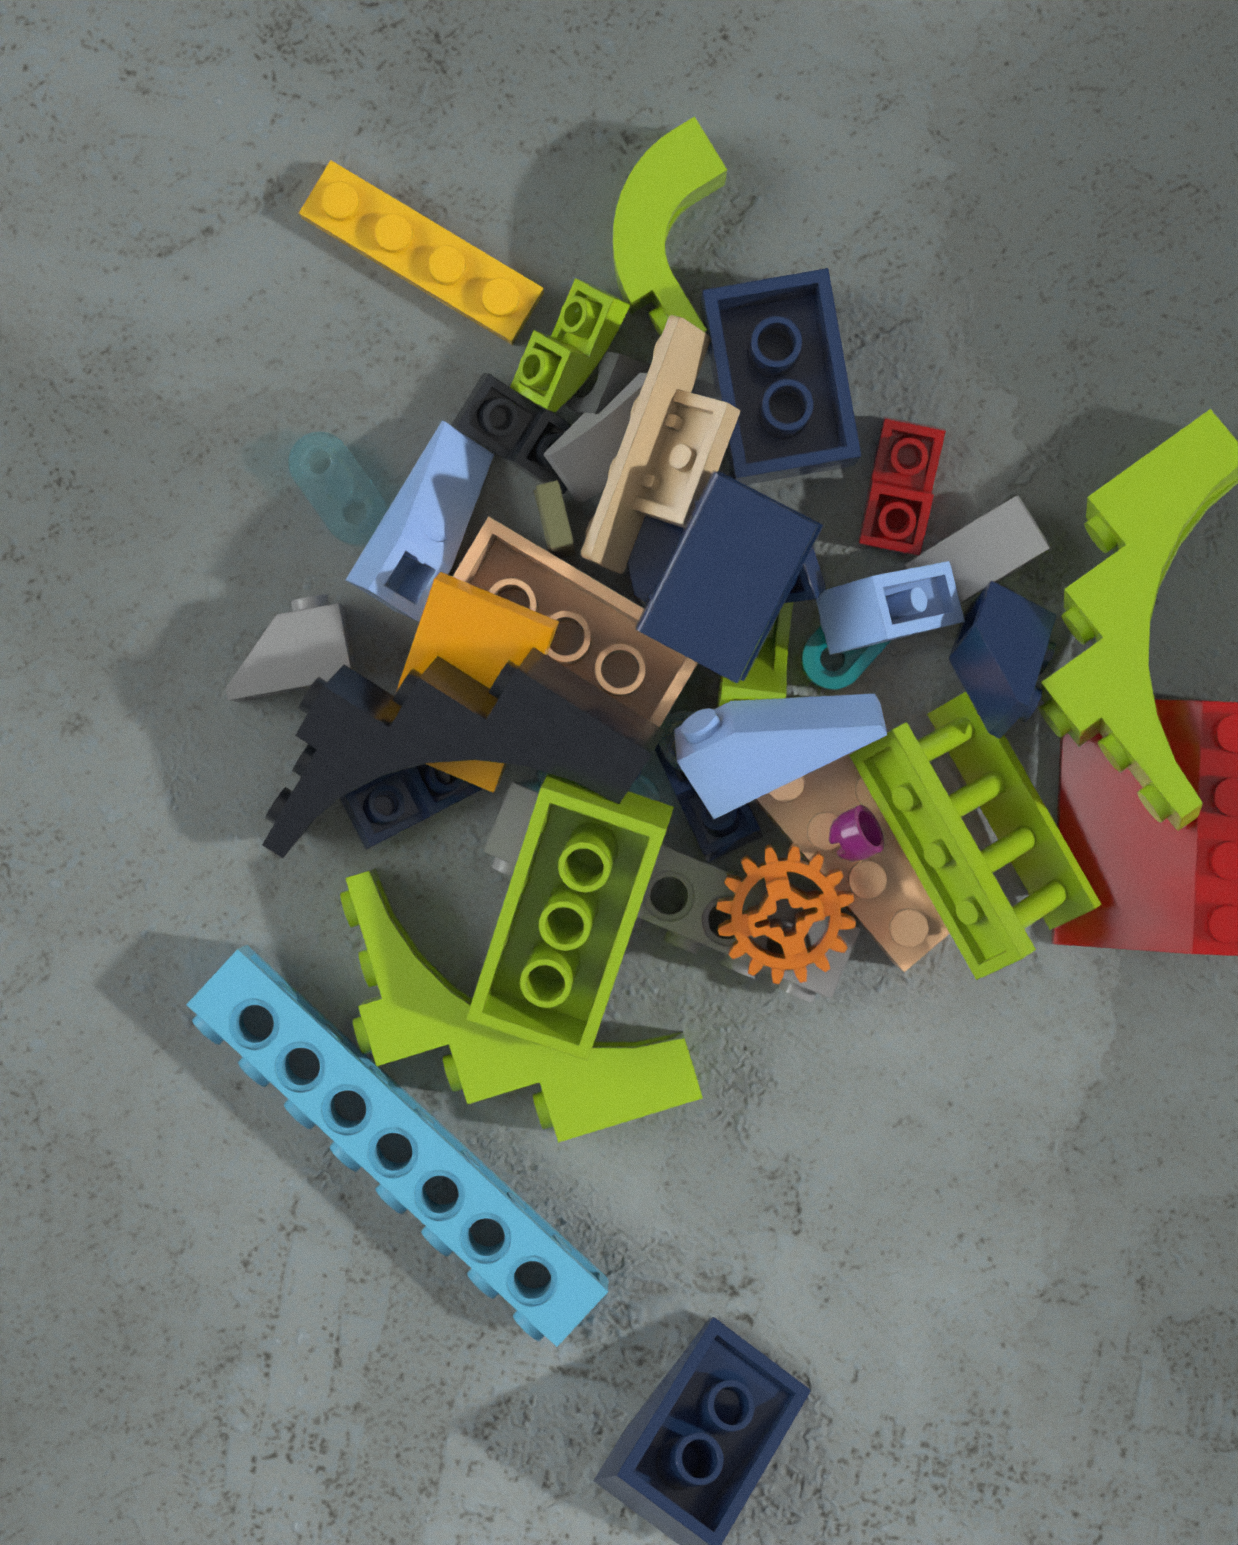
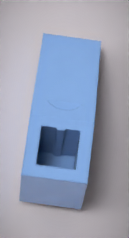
M441 421L346 578V581L395 612L419 622L434 578L440 572L448 575L453 566L494 454L447 422Z

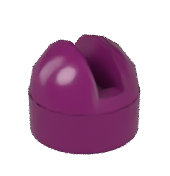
M858 805L843 812L833 820L829 828V843H840L841 847L837 851V855L842 859L851 862L865 860L884 849L882 829L873 813L863 805Z

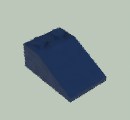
M715 1317L709 1318L625 1428L593 1481L679 1545H722L810 1394L811 1389Z

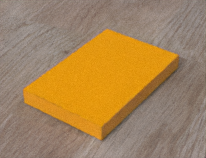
M440 572L434 578L397 690L413 668L422 674L437 656L490 689L508 660L520 666L533 647L547 655L559 621ZM480 760L426 763L429 766L493 793L499 786L507 765L505 763Z

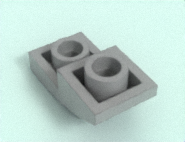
M640 372L599 414L585 412L543 454L576 501L585 502L604 490L608 480L610 464L618 454L631 419L632 405L640 395L647 373Z
M1015 496L945 538L904 566L906 569L950 561L961 605L983 591L990 581L995 583L1001 582L1052 549L1021 498Z

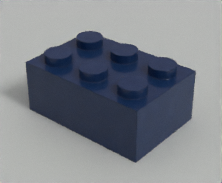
M825 268L703 290L700 306L703 323L707 329L706 334L710 336L708 352L717 400L727 402L740 410L726 448L730 477L745 485L855 466L861 458V450L829 269Z

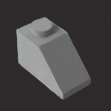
M328 595L311 596L291 601L292 612L276 614L227 685L228 700L241 702L307 690L318 677L328 681L344 664L357 672L346 607L339 603L329 605Z

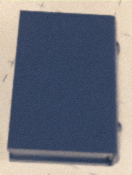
M713 470L699 499L694 500L695 507L653 592L648 593L649 600L635 628L644 635L727 679L739 683L740 680L745 681L824 525L722 472Z

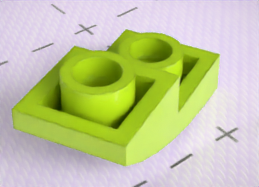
M575 278L552 335L533 330L510 388L543 408L556 412L574 395L598 365L619 330L630 304L591 283Z

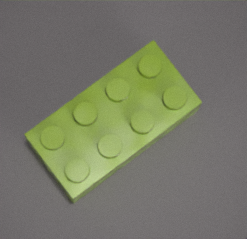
M547 774L537 797L466 1020L588 1061L674 809L673 806L629 791L621 803L617 804L575 781Z

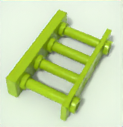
M965 691L927 714L935 728L934 731L916 739L906 722L887 732L886 736L858 749L849 756L975 979L978 980L1025 958L1035 951L1036 948L1026 933L1025 928L1040 918L1044 919L1049 930L1096 909L1102 904L1006 736L1003 735L999 739L988 733ZM946 752H949L967 784L949 795L930 764V761ZM978 807L982 810L998 839L982 850H979L961 818ZM1010 862L1029 893V896L1013 906L1009 903L993 875L995 871Z

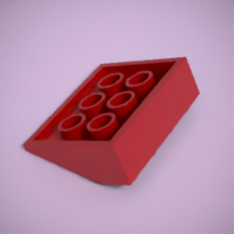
M1155 700L1157 716L1174 759L1203 803L1199 816L1179 831L1174 828L1168 819L1159 823L1148 812L1137 794L1143 787L1128 768L1120 773L1107 760L1098 745V741L1103 738L1100 733L1080 747H1078L1068 733L1061 737L1057 827L1102 905L1053 928L1052 944L1183 954L1238 956V702Z

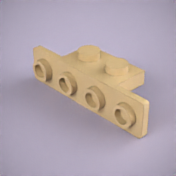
M674 315L669 316L663 333L655 344L652 363L640 395L632 405L631 419L618 454L610 464L608 480L597 510L586 529V539L581 550V556L620 574L625 571L645 516L685 528L695 507L694 500L699 499L712 471L719 470L740 414L739 409L727 402L691 393L710 344V336L684 318Z

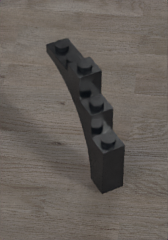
M534 647L520 666L508 660L490 689L439 656L434 659L422 674L413 668L400 685L395 696L344 664L328 681L318 677L298 707L299 710L307 714L295 735L308 744L292 770L301 778L293 791L284 787L270 807L265 819L274 825L262 846L284 858L312 822L339 798L382 775L426 763L480 760L527 766L575 781L620 804L653 754L665 730Z

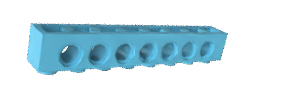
M248 945L237 949L186 1004L197 1014L192 1019V1022L204 1036L217 1045H220L225 1040L242 1056L238 1061L240 1068L253 1081L262 1087H266L269 1083L274 1085L288 1098L284 1103V1107L296 1121L310 1130L317 1125L334 1141L330 1145V1150L345 1166L355 1172L361 1167L380 1183L375 1190L381 1199L396 1212L403 1214L408 1209L425 1225L421 1230L425 1239L441 1254L448 1257L454 1252L471 1267L467 1275L485 1295L494 1299L500 1294L517 1310L513 1314L514 1320L533 1339L540 1341L545 1336L558 1347L608 1293V1277L379 1066H376L373 1060L366 1054L363 1055L360 1048ZM260 1005L271 1013L274 1026L270 1036L258 1037L247 1030L244 1024V1013L248 1006ZM307 1048L316 1054L320 1063L317 1077L303 1079L293 1073L289 1065V1056L293 1049ZM350 1090L358 1093L366 1104L365 1117L356 1121L342 1118L337 1113L334 1105L335 1096L338 1092ZM389 1133H398L405 1136L412 1146V1157L400 1163L389 1161L380 1150L381 1137ZM434 1176L448 1177L456 1184L459 1197L449 1204H437L428 1197L425 1190V1182ZM484 1218L495 1220L503 1228L505 1237L497 1245L483 1246L472 1237L471 1225L477 1220ZM536 1261L543 1264L549 1270L551 1278L542 1287L529 1288L518 1280L516 1276L517 1268L525 1262Z

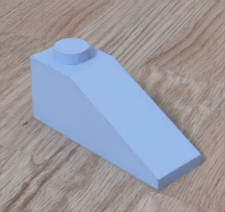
M875 693L730 701L714 710L710 708L699 710L689 716L682 726L674 729L677 763L713 819L887 735L881 704Z

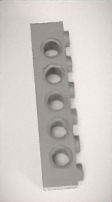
M517 782L511 783L483 852L495 856L492 868L511 877L539 794L538 791ZM661 844L633 928L640 930L644 920L667 929L664 941L694 954H698L703 944L724 953L721 965L755 979L756 975L748 974V965L751 957L747 953L735 959H732L728 954L729 948L737 940L735 935L719 936L710 929L708 923L709 914L712 908L717 905L718 898L734 896V892L726 886L724 879L727 874H735ZM665 877L679 879L683 882L687 891L684 904L679 909L671 912L659 910L653 905L650 898L653 885ZM755 884L745 898L742 911L748 910V907L759 905L767 888ZM780 899L776 901V912L767 917L769 919L778 918L783 926L792 927L795 925V914L804 910L802 907L792 908L788 899ZM829 916L825 917V920L812 924L804 938L807 948L812 946L821 937L828 923ZM857 926L854 929H839L837 935L847 943L848 948L845 953L836 952L832 949L825 953L831 968L826 973L819 969L815 963L806 966L807 982L800 983L793 969L785 970L778 989L813 1003L816 993L832 999L861 929ZM766 935L754 938L750 936L759 946L767 950L766 942L768 937ZM765 965L762 967V970L771 973V967Z

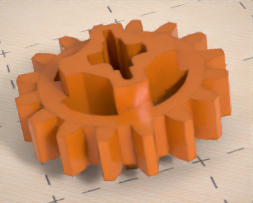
M792 843L787 857L778 858L771 844L766 845L765 862L758 865L754 859L745 855L741 858V863L746 875L740 878L736 875L727 874L724 883L734 892V896L718 898L716 909L731 914V919L725 920L718 925L719 936L735 935L737 940L729 948L728 954L732 959H735L747 953L751 957L748 965V974L756 975L765 965L771 967L772 980L775 984H780L784 971L791 969L794 970L795 976L800 983L807 982V965L815 963L819 969L826 973L831 968L825 953L829 949L840 953L846 952L848 948L847 943L837 934L839 929L848 930L855 928V918L841 913V908L853 903L854 897L852 891L836 892L834 887L844 877L843 872L839 868L830 870L826 874L821 871L824 861L823 853L817 851L806 862L800 860L798 844ZM787 872H794L808 877L822 891H803L790 883ZM765 878L767 891L759 905L748 907V910L742 911L745 898L751 888L759 880ZM788 899L792 908H803L804 911L795 914L794 926L784 928L780 919H769L767 917L776 912V901ZM829 916L828 923L821 937L812 946L807 948L804 938L812 924L825 920V917ZM766 935L782 945L784 954L773 953L762 948L750 936L754 938Z

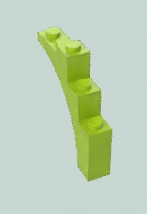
M1211 409L1087 497L1086 518L1088 521L1084 523L1085 529L1092 541L1102 552L1108 553L1110 550H1113L1114 554L1064 589L1063 607L1066 612L1061 616L1071 634L1082 645L1091 641L1093 646L1041 682V700L1044 704L1038 707L1042 717L1053 732L1060 738L1068 733L1078 747L1100 733L1103 738L1098 741V745L1107 760L1120 773L1127 768L1143 787L1137 794L1148 812L1159 823L1168 819L1177 831L1199 816L1203 803L1176 763L1157 716L1149 671L1150 622L1158 590L1180 545L1206 511L1238 484V441Z
M376 868L345 878L349 890L340 892L343 911L350 928L360 926L367 948L358 952L363 976L368 987L378 985L381 994L380 996L364 1000L358 1006L361 1016L353 1019V1027L360 1050L363 1055L372 1052L376 1066L449 1044L452 1054L443 1056L445 1072L452 1091L463 1090L467 1105L540 1083L542 1091L532 1094L536 1112L543 1130L554 1127L558 1143L703 1099L683 1031L637 1041H594L589 1059L585 1061L466 1020L473 998L456 988L420 952L395 915Z

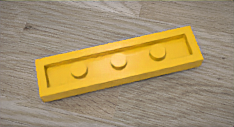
M332 160L328 163L299 211V215L303 220L512 346L544 294L543 287Z

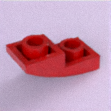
M883 416L861 525L860 544L914 555L921 554L934 497L932 493L946 433L944 428Z

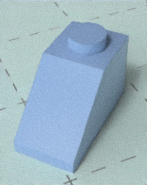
M950 561L870 576L824 590L816 599L820 614V624L825 634L830 655L965 622Z

